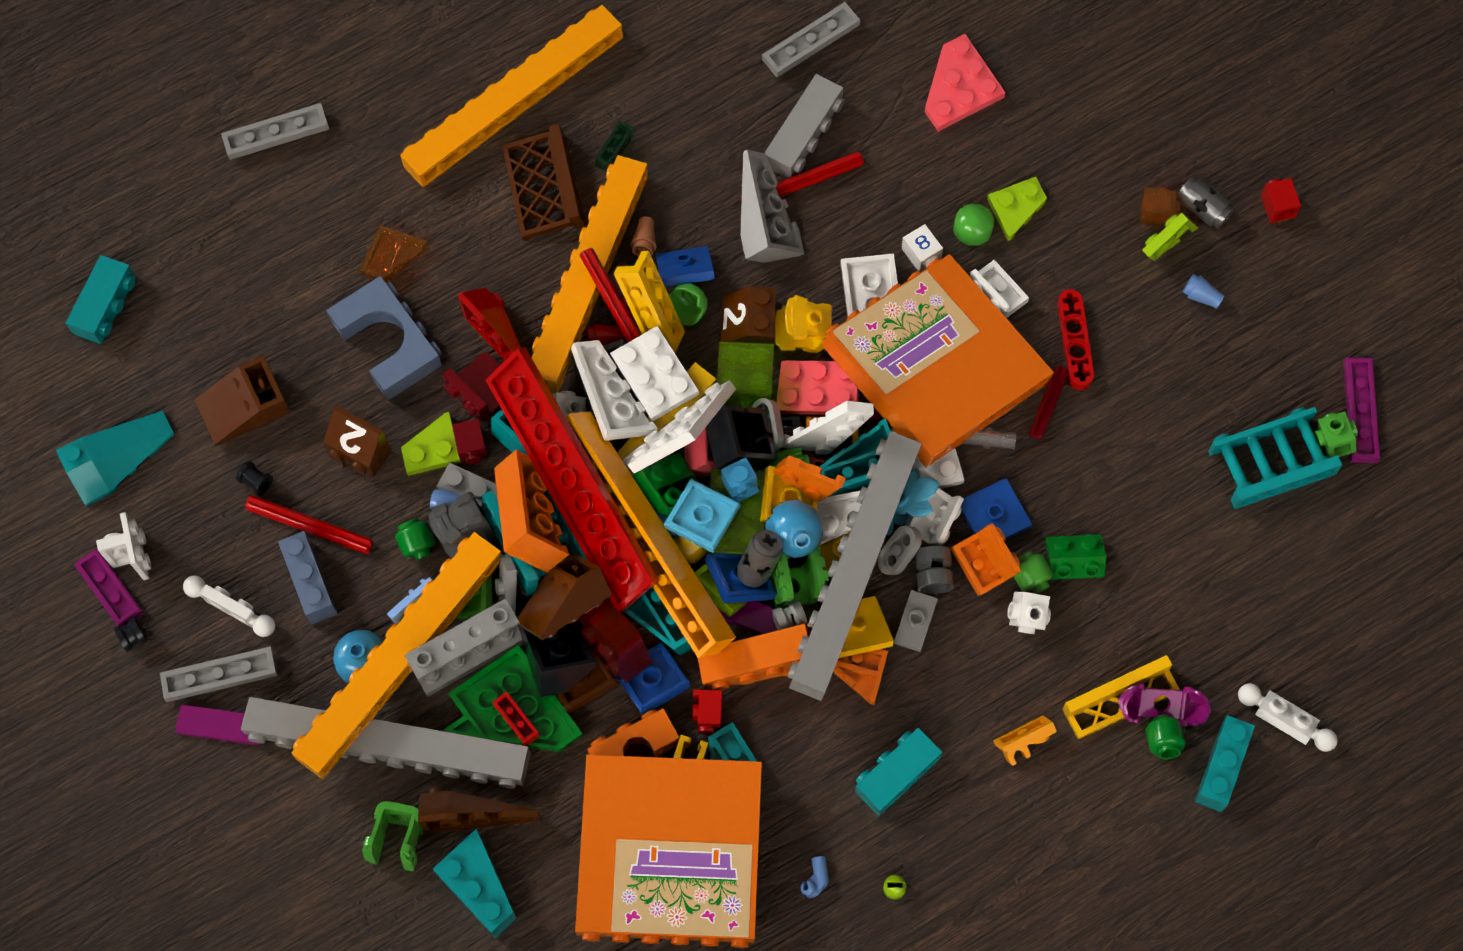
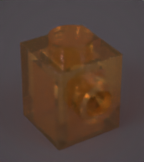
M1145 187L1141 198L1139 223L1165 226L1169 218L1175 214L1179 215L1180 201H1176L1177 191H1172L1165 187Z

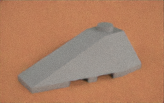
M751 150L743 152L740 235L745 259L765 263L801 256L804 254L799 228L796 222L791 223L785 210L789 207L786 199L782 200L776 190L778 181L766 154Z

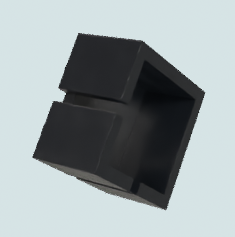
M724 405L706 426L716 469L721 470L746 457L753 471L756 472L778 460L772 437L768 436L750 447L748 445L770 432L765 409Z

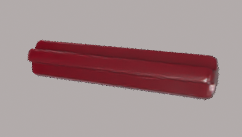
M1055 366L1053 370L1054 374L1048 383L1029 431V436L1033 439H1043L1069 371L1065 367Z

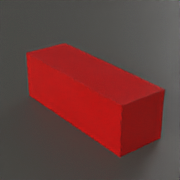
M507 691L492 702L495 709L524 746H529L540 737L538 731Z

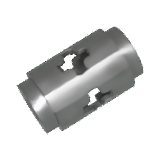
M1194 176L1189 178L1176 195L1180 200V204L1210 227L1214 226L1217 229L1227 221L1235 210L1227 198L1201 178L1196 179Z
M761 530L752 537L737 566L738 578L744 585L756 588L768 581L783 553V540L777 533L771 530Z

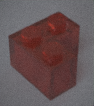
M605 599L600 606L591 609L580 617L584 630L581 631L583 636L591 645L593 643L598 645L597 649L601 656L608 661L605 663V666L613 677L619 675L627 683L653 663L639 631L608 599Z

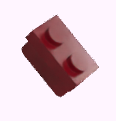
M484 352L458 375L449 368L442 375L445 383L443 388L453 399L457 398L463 403L462 407L470 416L473 417L475 415L483 423L500 408L499 403L485 381L500 364L490 354Z

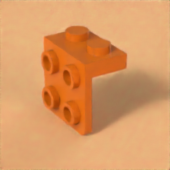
M992 523L950 548L978 597L1021 572L1018 557L1014 552L1009 551L1005 544L1006 538L1002 530L995 527Z

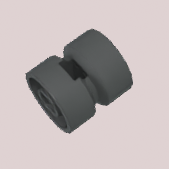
M945 546L920 548L915 554L916 569L920 571L917 574L918 591L923 594H941L954 589L953 572L948 569L952 566L951 549Z

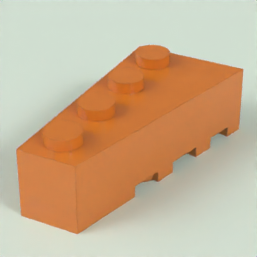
M515 450L494 468L504 552L547 573L565 559L569 552L567 546H562L559 537L563 534L560 526L554 525L551 516L554 508L552 502H549L548 498L544 495V492L547 490L544 482L529 456Z
M801 624L731 642L719 654L698 658L702 684L710 690L723 691L733 685H746L755 681L787 676L793 661L799 663L802 653L797 650L803 635L809 637L812 630L806 624Z

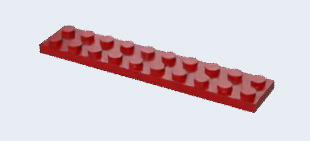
M525 347L517 348L485 381L587 560L600 567L612 593L609 598L616 611H625L660 580Z

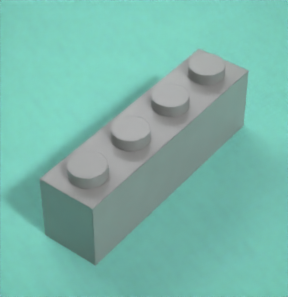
M815 74L764 153L774 172L790 178L796 172L800 173L806 163V156L809 152L813 153L819 143L818 137L822 132H827L832 122L831 117L835 112L839 113L843 107L845 99L843 98L842 86Z

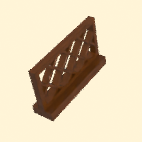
M559 124L549 126L550 131L502 145L523 240L573 225L575 229L586 226L566 136ZM548 141L549 148L544 155L534 151L539 143ZM522 149L526 152L521 160L517 162L511 159V151ZM531 154L541 159L534 170L524 166ZM546 162L554 166V170L549 178L539 173ZM521 169L531 174L524 185L516 182V177ZM536 177L545 181L539 193L529 188ZM551 185L559 189V193L554 201L544 196ZM526 192L536 197L529 208L521 205V199ZM541 200L550 204L544 216L534 211ZM556 208L564 211L565 219L554 222L549 218ZM531 215L540 219L536 228L526 230L525 224Z

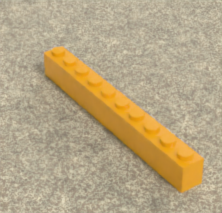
M603 5L597 9L590 10L581 21L570 25L562 35L550 40L538 53L531 54L519 67L508 71L499 82L489 85L484 93L476 99L469 100L464 108L456 114L449 115L441 125L429 130L417 143L407 146L403 153L400 154L404 168L424 188L623 39L622 24Z
M617 155L614 164L609 165L606 173L607 181L598 190L597 205L592 206L590 209L587 228L583 227L579 236L580 245L578 249H573L569 271H564L560 283L562 286L560 292H555L551 303L552 311L550 315L546 314L544 317L541 337H536L533 343L532 352L534 353L532 360L552 394L560 391L573 359L571 347L574 342H580L600 294L580 258V253L588 248H593L607 274L609 273L648 179L647 163Z
M591 411L569 413L566 416L567 421L660 580L653 586L654 590L698 658L719 654L736 638L733 631L667 529L664 528L662 521L609 440L604 441L598 422Z
M474 532L470 538L465 537L461 541L456 555L452 559L448 558L442 564L439 570L440 574L434 581H428L422 589V596L416 603L413 601L407 606L403 619L388 629L383 643L380 646L376 645L367 656L368 661L362 668L358 667L349 678L350 683L343 691L339 690L334 694L330 701L331 705L326 712L319 713L312 722L313 727L306 736L304 734L301 735L294 743L292 755L295 759L322 780L412 672V668L404 655L443 634L499 566L500 556L502 555L501 551Z

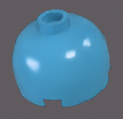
M790 500L779 504L772 510L773 514L769 520L767 518L765 523V530H771L783 540V553L786 554V557H804L817 548L823 536V525L817 511L811 505L805 504L800 500Z
M355 630L347 633L339 640L334 649L333 662L336 672L345 683L349 684V678L354 670L358 667L362 668L368 661L367 656L376 645L380 646L383 643V639L379 635L369 630Z

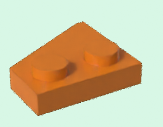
M790 455L780 461L774 470V473L779 475L783 482L794 485L803 491L807 498L817 500L818 502L842 488L846 480L841 475H837L835 480L821 475L822 468L805 463Z
M878 649L838 658L833 673L867 702L875 705L888 651Z

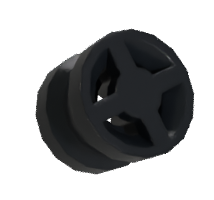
M135 617L130 619L128 624L124 626L118 625L114 627V631L126 652L132 650L133 646L137 643L143 644L148 641Z

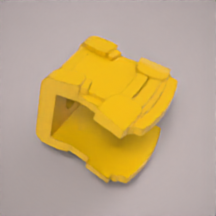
M798 295L789 298L786 306L783 305L781 310H777L775 313V344L779 346L781 351L796 350L795 348H802L805 352H821L824 349L822 345L826 338L825 333L832 326V305L825 303L815 304Z

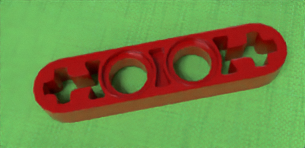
M1068 289L1060 294L1057 309L1065 363L1069 371L1068 381L1072 388L1082 391L1091 386L1094 370L1083 299L1078 291ZM1068 298L1074 303L1073 314H1069V305L1065 303ZM1069 322H1076L1080 325L1081 330L1077 333H1071L1067 330L1066 325ZM1074 346H1079L1084 350L1085 355L1076 358L1071 355L1070 349ZM1079 365H1082V375L1087 376L1083 382L1080 381L1079 377H1076Z

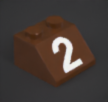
M749 286L723 296L720 347L774 350L776 287Z
M336 405L324 439V444L328 450L327 454L338 462L344 460L350 463V467L361 475L368 473L374 477L391 452L383 430Z

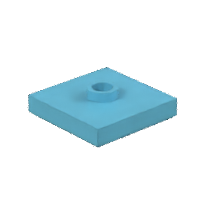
M690 479L666 519L664 528L714 553L740 509V503Z

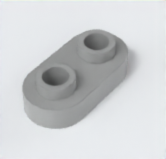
M760 398L754 402L752 408L765 409L770 432L755 441L757 443L768 436L773 437L775 452H777L784 443L779 406L774 400Z
M901 526L894 532L878 555V567L882 573L898 575L905 569L922 543V537L917 528Z

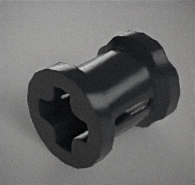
M252 461L244 463L236 475L239 483L247 484L254 489V493L258 496L263 495L273 482V476L258 470Z

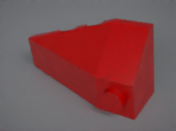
M485 287L462 292L458 295L464 318L504 361L517 348H521L503 307L505 303L496 292L492 294Z

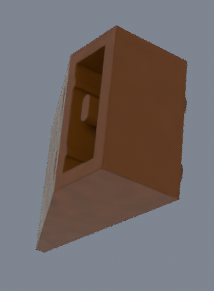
M264 355L238 366L195 399L215 446L290 413Z
M575 553L567 556L546 573L517 618L520 623L518 625L539 639L544 640L554 636L559 629L568 623L577 621L582 614L591 608L600 606L605 599L612 595L600 567Z

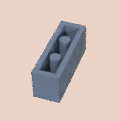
M303 531L278 541L304 613L310 623L313 625L338 615L306 533Z

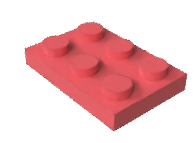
M781 361L776 402L779 406L780 415H825V412L846 401L859 402L860 390L835 361Z

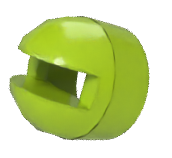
M891 875L884 881L883 891L888 898L897 900L906 893L907 884L901 876ZM902 883V888H888V884Z

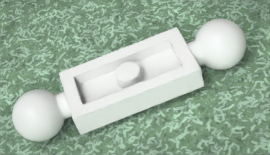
M196 575L190 576L184 581L183 590L189 597L196 598L201 596L212 606L251 628L253 627L255 634L260 637L270 636L274 632L275 622L273 618L268 615H255L252 611L254 607L242 599H239L237 602L229 598L231 594L219 586L213 589L206 585L201 577Z
M1247 683L1239 689L1238 698L1242 704L1246 706L1257 705L1259 708L1255 715L1306 745L1310 738H1312L1315 746L1321 751L1328 752L1336 747L1338 742L1336 734L1330 729H1317L1316 727L1320 720L1270 690L1265 697L1262 696L1259 687L1255 684Z

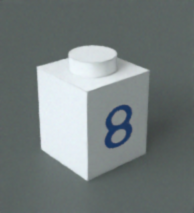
M925 224L903 237L902 250L920 272L927 269V266L934 259H942L943 247Z

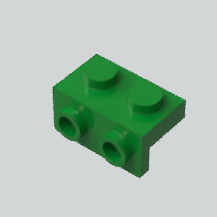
M1101 534L1046 537L1045 547L1049 567L1053 572L1051 580L1100 578L1105 576L1106 553Z

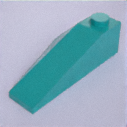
M160 411L81 437L57 449L56 452L82 501L88 506L112 494L118 488L117 485L126 476H131L137 470L136 467L147 457L155 454L175 434L164 412Z

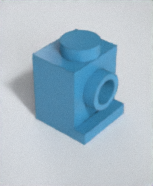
M746 457L721 469L722 483L734 501L739 503L759 493L756 474Z

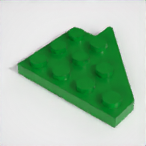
M519 645L448 693L463 716L445 728V732L524 746L492 703L507 691L540 735L528 748L561 753L583 737V733L555 695L540 698L527 656Z

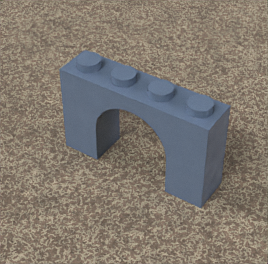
M379 276L326 311L332 324L345 341L369 325L378 322L395 324L404 331V341L400 349L394 355L369 370L373 381L389 401L440 368L442 364L439 356L442 353L434 341L429 343L425 338L427 332L419 321L414 323L410 316L413 313L405 302L400 303L396 298L398 292L392 283L388 282L386 284L382 277Z

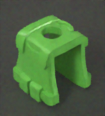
M818 546L812 553L807 555L802 567L789 568L786 554L782 553L769 577L777 593L774 597L776 608L789 607L790 603L799 601L802 606L817 602L823 585L828 586L829 578L827 576L828 572L825 570L826 563L824 557H821V550ZM792 581H794L799 588L798 593L794 594Z
M380 802L375 809L374 819L376 822L371 836H366L363 844L362 853L364 859L369 863L378 865L389 823L408 826L401 847L400 857L404 870L413 872L415 871L418 859L415 852L419 834L423 835L424 833L423 828L418 822V809L395 802Z

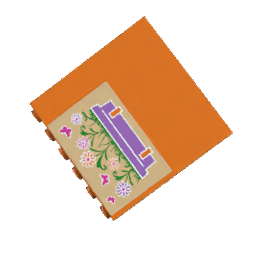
M950 254L942 259H934L924 271L920 272L918 270L914 272L904 284L894 285L887 292V295L881 299L879 297L874 298L869 302L867 308L861 312L859 310L854 311L841 325L836 323L831 326L825 333L826 338L822 345L869 402L873 404L880 415L886 418L887 423L897 434L922 443L917 458L926 468L1045 387L1054 374L1051 368Z
M586 755L575 927L577 936H582L583 941H600V937H612V942L628 943L630 938H641V943L659 944V939H670L673 945H689V940L701 941L702 946L712 947L719 946V942H731V947L747 948L749 943H755L762 762Z

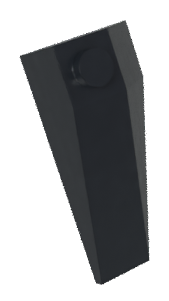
M532 595L516 597L515 616L517 618ZM569 623L559 629L554 636L544 640L539 639L518 625L532 677L540 698L569 692L596 667V661L588 642L584 638L579 639Z

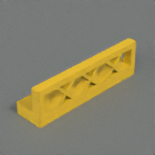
M641 251L634 266H617L614 276L641 334L657 326L673 352L676 353L685 330L650 252Z
M1168 656L1161 657L1065 702L1062 710L1078 740L1124 719L1125 717L1120 707L1118 713L1113 716L1100 713L1102 704L1106 701L1119 704V698L1116 697L1132 686L1148 682L1145 688H1151L1153 679L1163 675L1171 688L1170 690H1180L1169 671L1172 663ZM1157 697L1154 701V704L1166 699L1167 697ZM1098 706L1097 711L1092 710V708ZM1083 712L1095 716L1092 726L1081 730L1074 717ZM1098 717L1104 719L1097 723Z

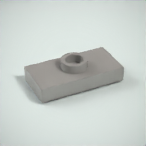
M501 555L499 579H495V590L497 596H499L498 602L506 598L514 614H516L517 569L510 555Z
M911 590L894 644L921 652L938 598Z

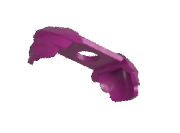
M1138 684L1127 689L1118 699L1119 707L1124 717L1129 722L1137 724L1140 723L1141 717L1168 715L1169 717L1179 719L1183 727L1189 725L1198 726L1199 724L1206 723L1211 713L1208 698L1202 692L1192 687H1184L1183 690L1145 688V684ZM1159 696H1166L1169 700L1168 707L1163 711H1157L1154 708V701Z

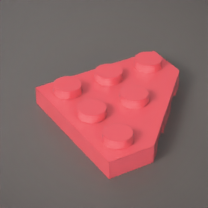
M966 34L943 45L926 102L925 113L938 132L1005 98V91Z

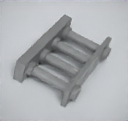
M505 598L404 656L427 697L505 654L517 645H521L523 641L518 627L520 623Z

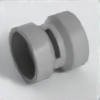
M799 601L790 603L787 608L782 609L779 607L771 611L777 631L801 624L808 625L804 609Z

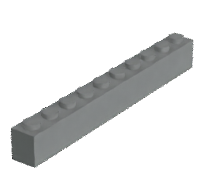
M890 431L887 440L881 438L875 453L880 458L877 464L871 463L866 476L871 481L868 488L862 486L856 501L861 504L858 512L852 511L847 527L852 528L849 537L843 535L837 549L838 552L842 553L839 562L833 560L827 576L832 577L829 587L823 585L817 601L822 602L819 612L813 610L807 625L812 628L809 637L803 635L797 650L802 653L799 663L793 661L787 677L792 679L789 686L790 689L817 700H822L922 443Z
M249 697L241 731L248 735V740L251 742L264 744L265 740L276 742L275 745L291 749L301 735L304 734L306 736L311 730L315 717L321 712L325 713L326 710ZM372 719L341 758L346 759L348 755L359 757L360 761L374 764L376 760L387 762L386 765L393 768L402 769L404 765L415 767L414 770L421 773L430 774L432 770L441 771L443 776L458 779L460 775L471 777L470 780L477 783L486 784L488 780L499 782L498 785L501 787L515 789L516 785L524 786L531 753L528 746Z

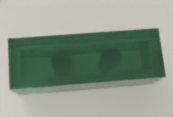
M621 121L617 123L595 158L596 167L607 172L609 165L614 164L617 155L621 156L634 136L632 126Z

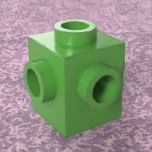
M1345 412L1338 414L1330 413L1318 419L1319 430L1315 431L1316 440L1320 447H1325L1328 458L1337 455L1341 457L1356 452L1355 436H1358L1357 428L1353 420H1348Z

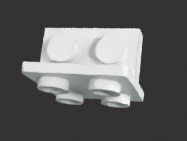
M126 512L120 513L124 533H110L104 536L103 539L96 540L98 551L112 568L131 564L143 580L149 579L148 570L152 569L149 555L147 553L144 554L143 545L146 544L145 533L142 528H138L135 519H131Z

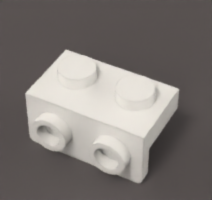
M995 260L980 271L974 269L970 273V278L1006 318L1029 300L1024 291Z
M938 488L935 494L928 500L933 512L923 517H913L910 515L905 526H912L919 530L922 537L921 544L924 546H941L950 536L949 529L953 521L961 513L962 508L960 506L964 498L961 496L951 497Z

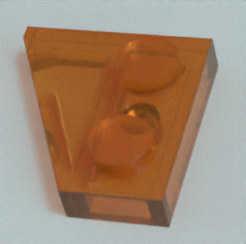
M380 225L361 265L360 274L372 279L381 276L386 283L427 249V240Z

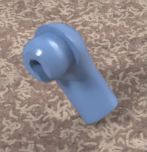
M825 856L812 858L813 875L806 882L803 881L800 886L801 893L808 898L818 896L829 883Z

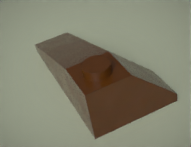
M431 788L428 790V793L420 794L418 822L426 834L541 822V815L538 810L453 791H445V788Z

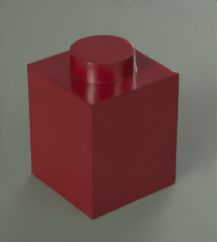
M479 418L452 424L461 464H477L482 459L488 458Z

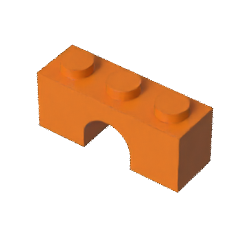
M653 709L645 713L641 717L642 720L637 723L622 725L616 730L617 733L609 738L603 736L591 743L592 747L587 750L589 755L625 756L630 746L644 744L651 749L657 758L677 747L680 737L665 710L657 711Z

